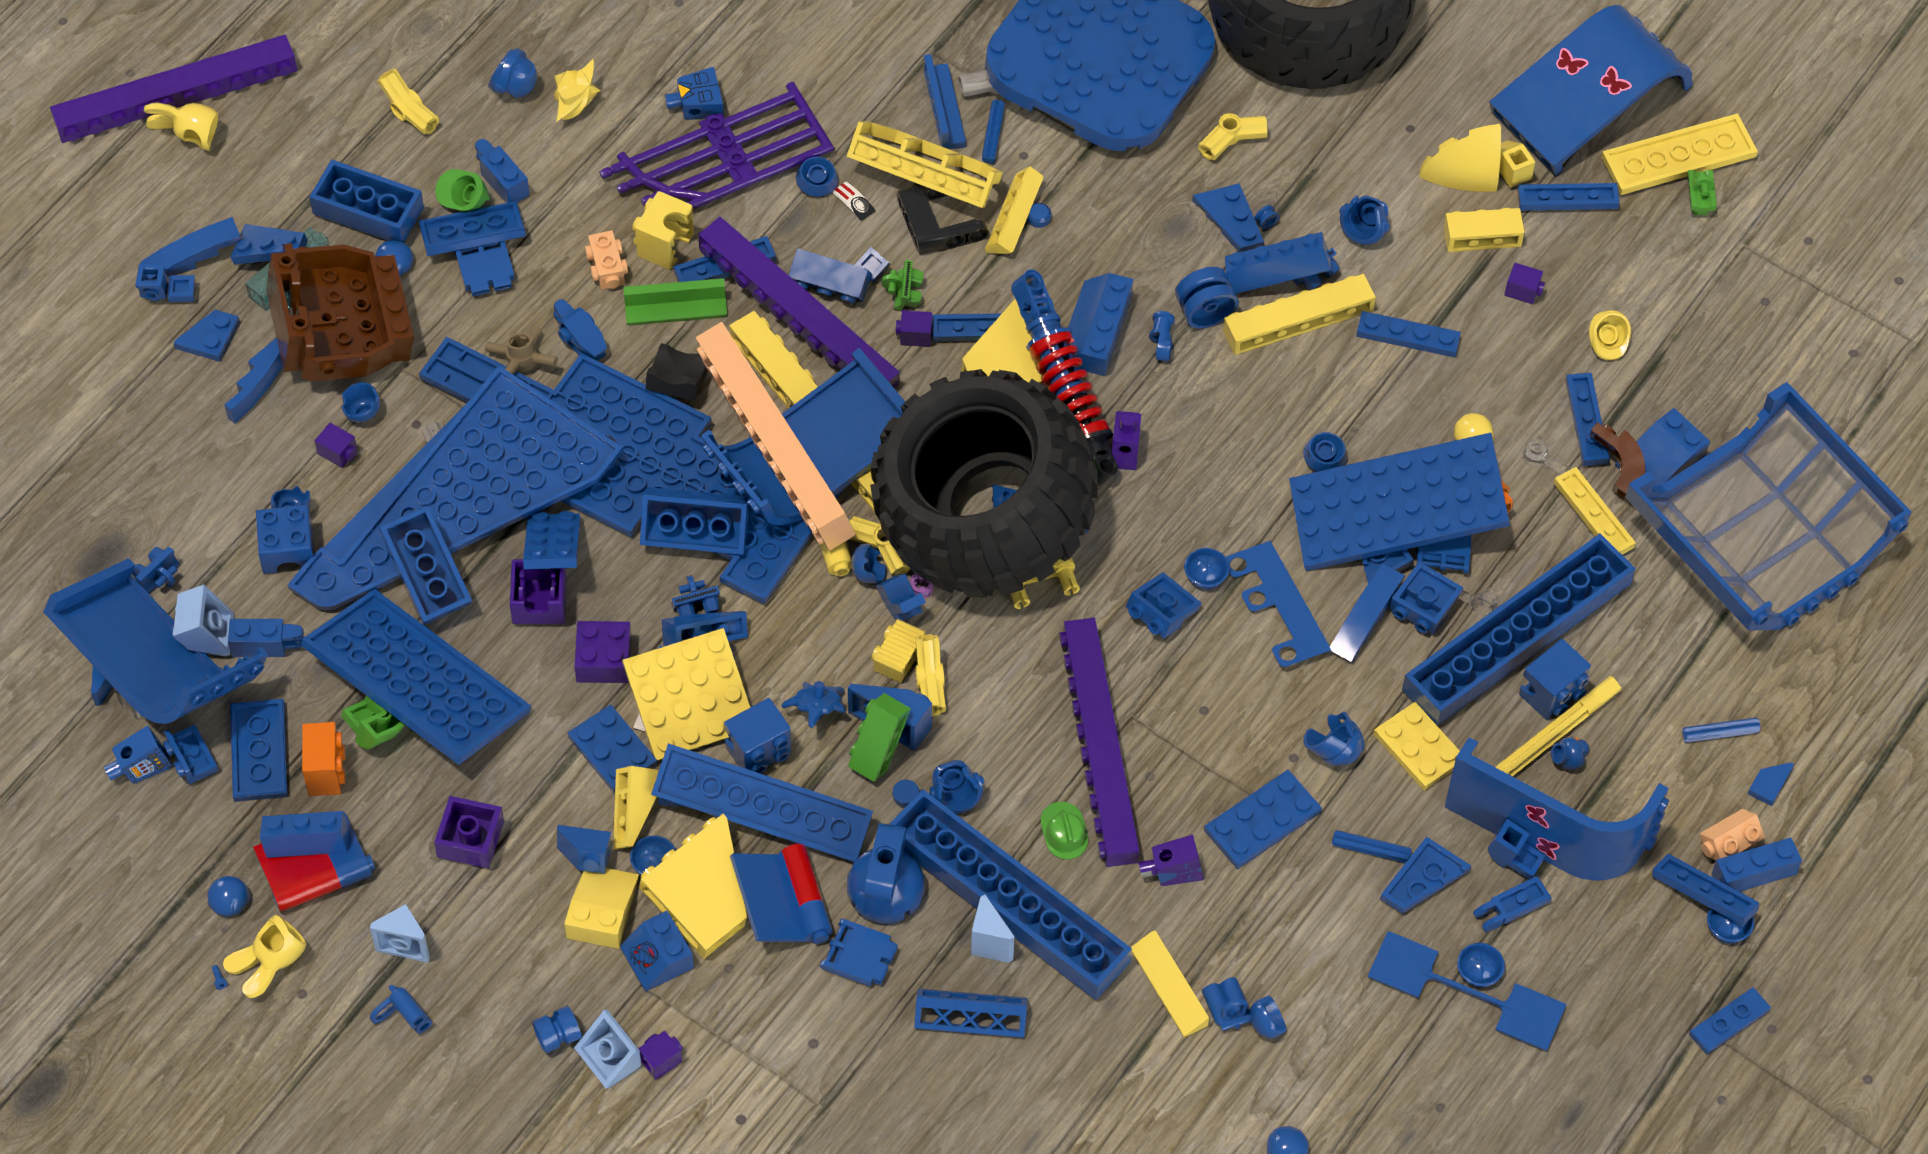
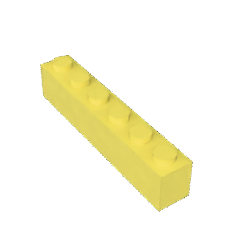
M1364 274L1349 276L1333 284L1327 283L1314 290H1305L1298 295L1279 298L1275 302L1257 305L1241 313H1232L1224 318L1223 333L1234 355L1360 316L1362 311L1372 312L1374 311L1376 297Z

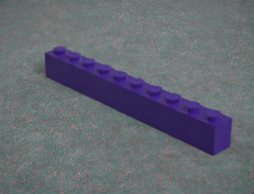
M285 34L50 106V110L62 143L156 115L144 112V106L150 103L158 102L179 108L186 104L196 103L227 92L240 90L253 84L263 83L269 79L289 75L297 71L294 53Z
M721 216L698 234L699 250L701 253L716 261L718 267L724 273L728 272L732 275L741 288H747L758 303H764L770 308L773 316L786 322L789 329L795 335H801L812 350H818L824 355L828 364L833 367L836 366L841 370L854 361L851 353L860 348L893 388L899 385L900 371Z
M1094 617L1064 621L1063 632H1059L1061 648L1066 647L1067 654L1063 655L1065 670H1070L1071 677L1068 678L1069 693H1074L1075 700L1072 701L1073 715L1079 718V724H1076L1078 740L1083 739L1084 747H1080L1082 763H1087L1088 770L1085 771L1086 786H1091L1092 794H1089L1091 810H1096L1097 818H1093L1095 834H1100L1101 842H1098L1099 857L1105 859L1106 867L1136 864L1139 859V847L1096 620Z

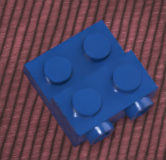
M1418 562L1392 597L1390 609L1397 619L1402 621L1408 619L1415 623L1414 626L1419 632L1424 634L1430 632L1434 635L1448 617L1449 610L1463 593L1464 587L1423 563Z
M1162 572L1133 591L1126 604V608L1132 618H1139L1146 623L1152 634H1159L1165 639L1178 630L1185 619L1197 612L1202 603Z

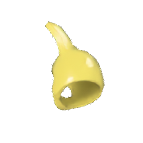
M158 102L144 106L145 113L157 114L147 118L146 126L155 130L172 128L178 138L183 141L193 142L199 145L201 149L210 151L219 115L213 108L197 103L186 104L181 108Z
M274 915L259 931L253 945L236 951L224 959V969L230 974L237 975L261 962L258 970L242 987L246 997L255 998L265 992L277 970L289 966L301 956L305 950L306 941L291 924L280 916Z

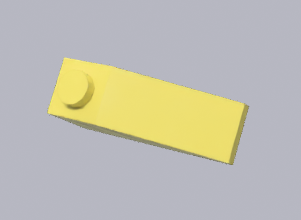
M636 766L616 769L613 849L633 847L657 796L651 795L658 770Z

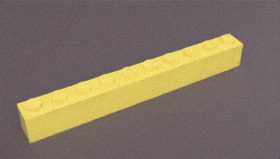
M752 311L729 325L730 335L744 357L788 409L818 387L811 373L799 365L796 355L785 348L781 337L778 334H773L764 317L760 318L755 311ZM870 469L852 482L851 485L874 511L870 487L874 482L872 481Z

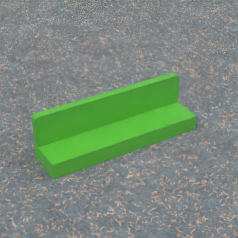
M724 278L623 287L628 326L727 317Z

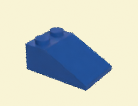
M1675 408L1658 419L1636 441L1644 457L1645 473L1649 471L1655 477L1653 488L1656 485H1662L1704 458L1710 444V440ZM1617 461L1615 466L1620 470V465Z
M850 684L848 686V713L861 721H864L867 716L865 709L870 700L877 699L883 693L911 708L899 739V743L915 751L932 729V702L927 696L921 693L916 694L908 689Z

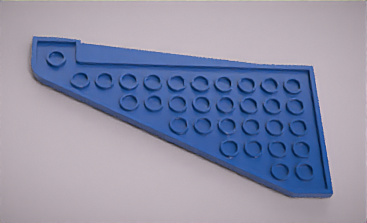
M498 365L475 395L324 548L321 547L313 555V558H310L287 585L288 589L320 610L338 609L365 596L373 589L377 590L400 579L399 573L380 535V526L428 506L448 550L452 554L598 483L622 454L623 447Z

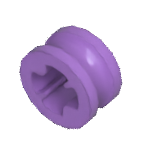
M914 574L910 579V585L914 593H922L924 598L932 594L933 584L926 577L922 578ZM924 582L926 583V588L923 587V586H921L920 588H917V583H919V584H921V585H922Z

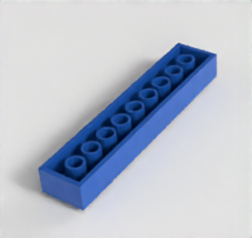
M1599 533L1405 674L1402 691L1413 702H1416L1430 719L1439 726L1631 585L1636 568Z
M924 789L889 824L907 828L905 851L919 865L976 909L978 908L980 897L986 895L1015 939L1093 999L1097 1000L1131 963L1132 948Z

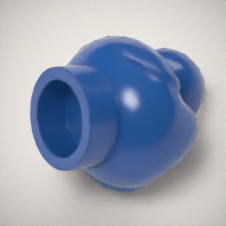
M1576 737L1564 738L1559 743L1553 745L1551 750L1552 760L1566 770L1580 768L1585 763V756L1589 752V745L1586 741Z

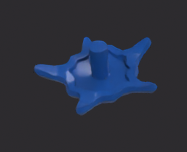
M821 681L815 682L814 685L804 682L802 684L803 689L799 690L794 697L784 701L781 705L782 708L797 706L799 711L808 713V725L810 728H813L817 720L822 719L824 714H830L835 710L843 714L845 713L846 709L841 704L842 698L839 696V694H843L845 691L843 687L824 686V683Z

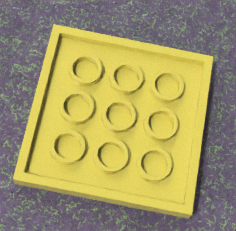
M724 628L622 660L653 756L657 761L663 760L668 743L691 751L729 738L724 730V721L750 708Z

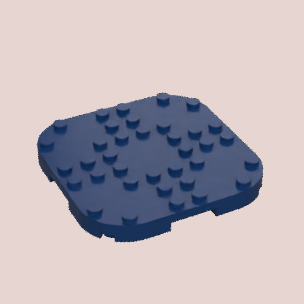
M1019 0L988 43L985 71L987 70L991 86L1001 96L1029 111L1036 107L1075 127L1074 134L1110 150L1126 151V147L1138 146L1140 149L1153 143L1162 134L1172 120L1176 108L1193 85L1196 86L1211 62L1215 37L1210 23L1201 12L1179 0Z

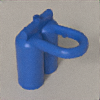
M1236 977L1225 979L1220 984H1210L1202 989L1201 992L1214 1022L1220 1026L1222 1031L1233 1027L1239 1029L1240 1025L1251 1022L1250 1007Z
M394 985L389 986L392 992L390 996L370 1014L371 1022L379 1023L397 1009L410 1027L418 1034L427 1030L432 1024V1020L414 997L405 988H398ZM392 1003V1005L386 1011L377 1016L383 1009L387 1008V1006Z

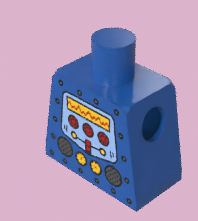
M146 726L113 747L112 751L117 760L104 766V769L111 781L125 774L131 783H137L168 770L173 765L163 744L150 727Z

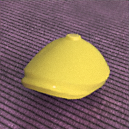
M1615 310L1599 312L1593 317L1589 328V336L1596 355L1601 359L1610 361L1617 360L1624 355L1631 339V326L1625 315Z

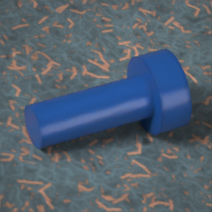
M218 965L212 966L216 979L214 982L216 989L226 988L228 986L227 980L222 978Z

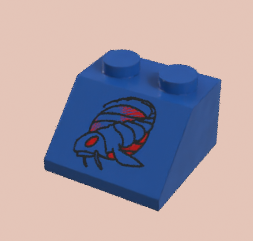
M668 911L642 922L620 945L622 953L645 992L694 968L693 954Z

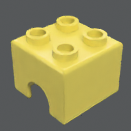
M658 191L653 199L649 198L646 202L645 212L642 217L638 216L633 223L632 230L635 231L634 245L637 247L638 257L671 270L678 258L673 257L676 252L672 250V247L675 245L674 240L689 243L694 235L693 211L691 204Z

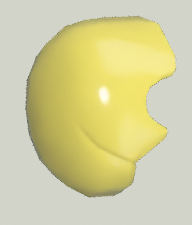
M1477 413L1466 414L1454 426L1455 440L1491 432L1494 441L1493 426L1483 415Z

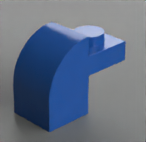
M897 574L876 585L885 606L895 620L905 621L923 612L920 605L926 603L922 593H914L906 574Z
M1509 819L1502 823L1488 846L1491 858L1499 866L1504 868L1508 865L1527 879H1531L1534 876L1545 855L1527 844L1525 841L1530 833Z

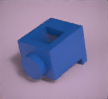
M139 264L135 286L138 288L141 298H147L151 301L166 299L168 278L164 265ZM147 274L157 275V279H149Z

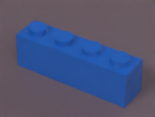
M1322 232L1307 234L1303 237L1283 240L1279 243L1259 246L1255 249L1235 252L1225 256L1226 274L1236 294L1331 270L1330 254Z

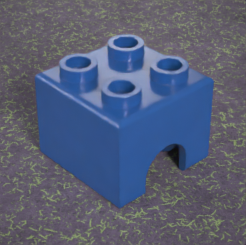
M308 505L256 510L258 554L263 574L278 573L277 567L286 562L297 563L302 568L310 558H313V526Z
M1560 639L1525 668L1523 676L1529 683L1526 686H1520L1519 695L1544 719L1549 720L1554 715L1558 717L1568 708L1567 704L1572 700L1577 702L1585 695L1587 691L1585 685L1590 680L1588 674L1591 664L1564 639Z
M770 698L724 721V730L731 739V741L728 738L725 739L726 749L739 767L761 774L767 769V766L774 762L781 763L790 756V726Z

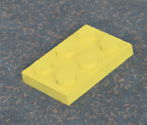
M1416 702L1374 729L1373 733L1424 791L1453 772L1455 759L1460 752Z

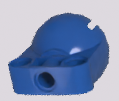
M879 823L873 849L861 855L853 863L847 875V896L851 905L855 906V910L866 920L877 924H894L904 920L905 912L910 916L919 908L924 897V874L918 862L905 851L906 827Z

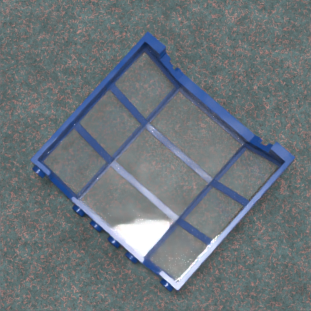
M1788 382L1767 394L1764 407L1757 414L1760 419L1751 429L1745 427L1739 435L1662 485H1656L1653 488L1655 477L1649 471L1629 483L1625 496L1748 631L1780 630L1787 624L1791 626L1805 612H1813L1820 605V602L1826 598L1828 600L1834 598L1845 585L1848 587L1853 585L1859 579V575L1886 546L1908 527V520L1912 512Z

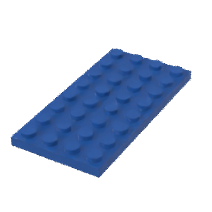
M1491 432L1289 478L1303 563L1306 571L1510 526Z
M373 589L302 638L301 646L458 765L530 713L531 705L376 589Z

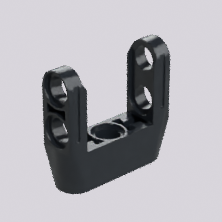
M913 183L897 191V201L918 252L946 251L985 239L989 235V230L984 221L977 219L939 229L928 201L949 195L918 183Z

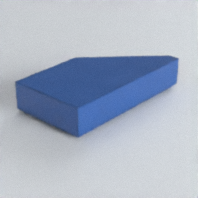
M1790 762L1760 769L1748 791V795L1772 806L1794 764Z

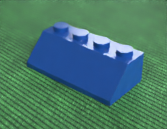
M1107 273L1084 281L1068 326L1072 330V336L1075 341L1068 345H1075L1078 348L1073 358L1080 357L1083 361L1082 365L1077 368L1078 370L1084 369L1089 373L1101 376L1106 375L1132 298L1134 279Z
M647 487L643 493L640 545L743 555L749 521L750 506L747 503L749 498L747 496Z

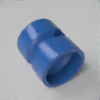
M568 1005L554 1011L552 1017L544 1015L532 1021L537 1039L546 1054L559 1049L562 1042L570 1044L582 1038L578 1023Z

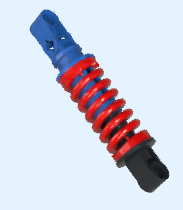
M1030 269L1011 285V291L1015 296L1020 314L1026 324V331L1032 338L1026 348L1030 352L1032 360L1038 363L1036 370L1043 376L1041 380L1042 385L1047 387L1057 398L1065 403L1077 418L1093 451L1094 464L1097 468V486H1099L1118 471V464L1108 444V440L1113 437V432L1106 420L1094 421V418L1102 414V408L1098 406L1089 408V406L1096 403L1098 398L1095 394L1087 395V392L1093 387L1092 383L1083 382L1082 380L1087 377L1088 373L1084 369H1077L1082 365L1083 361L1080 357L1073 358V355L1078 351L1077 346L1068 345L1075 342L1071 328L1061 327L1059 323L1061 321L1060 317L1055 312L1053 301L1049 297L1042 275L1038 271Z

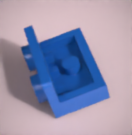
M196 725L171 735L169 729L164 731L166 741L162 742L169 757L174 755L177 761L173 763L179 777L185 776L188 784H192L218 771V767Z

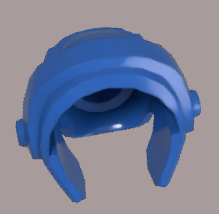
M519 48L510 49L494 71L488 87L493 92H507L514 96V98L524 97L536 85L537 70L535 65L527 59V55L523 50Z
M1356 195L1349 204L1346 203L1339 210L1340 224L1343 232L1350 240L1362 245L1376 243L1390 229L1388 206L1385 202L1374 197L1365 195L1359 198Z
M952 760L935 768L929 794L955 814H960L977 805L982 797L983 784L985 782L982 775L972 772L963 761Z

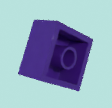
M577 621L574 666L577 683H629L622 660L631 657L632 634L630 622Z
M449 796L434 842L437 857L489 869L504 824L502 807Z

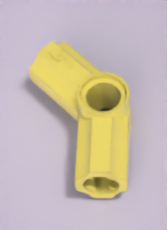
M391 69L379 77L377 82L391 101L390 108L394 115L401 121L407 120L421 133L431 134L439 124V117L423 105L418 94L408 88L398 71Z
M1232 113L1224 114L1219 119V124L1198 145V150L1207 160H1216L1228 146L1236 144L1238 140L1267 138L1266 117L1239 118Z
M855 516L850 519L849 522L856 535L849 540L862 544H871L872 547L878 548L892 577L897 574L908 573L910 568L900 559L890 542L880 541L885 536L881 529V524Z
M926 634L915 637L918 663L916 665V680L921 694L927 696L932 702V716H937L946 711L943 690L944 671L943 664L940 662L938 635Z

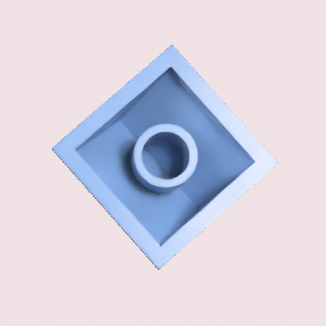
M983 895L980 897L972 928L971 955L1009 963L1013 961L1014 935L987 896Z
M406 904L371 923L370 931L376 952L429 962L430 957L425 934Z
M603 1010L574 1047L606 1089L641 1067L639 1049L608 1010Z

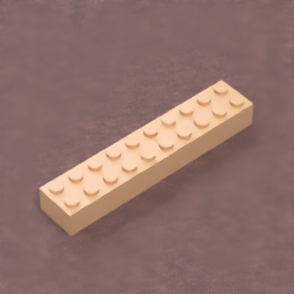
M720 322L695 337L700 345L696 350L702 358L704 365L709 373L713 375L716 384L727 397L726 399L732 409L736 411L742 425L748 430L756 447L762 452L765 461L774 471L781 486L785 488L788 497L799 510L802 519L811 529L818 544L824 543L830 551L855 536L856 534L842 507L724 324Z

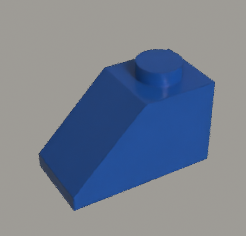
M558 825L557 848L578 870L605 874L611 854V832Z

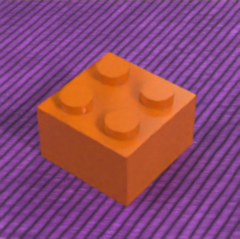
M335 722L302 724V773L308 796L341 794V784L346 783L345 768H343L342 760L346 759L342 732H337Z

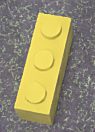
M1520 208L1481 209L1471 212L1455 211L1446 213L1443 228L1448 252L1522 247L1524 227Z

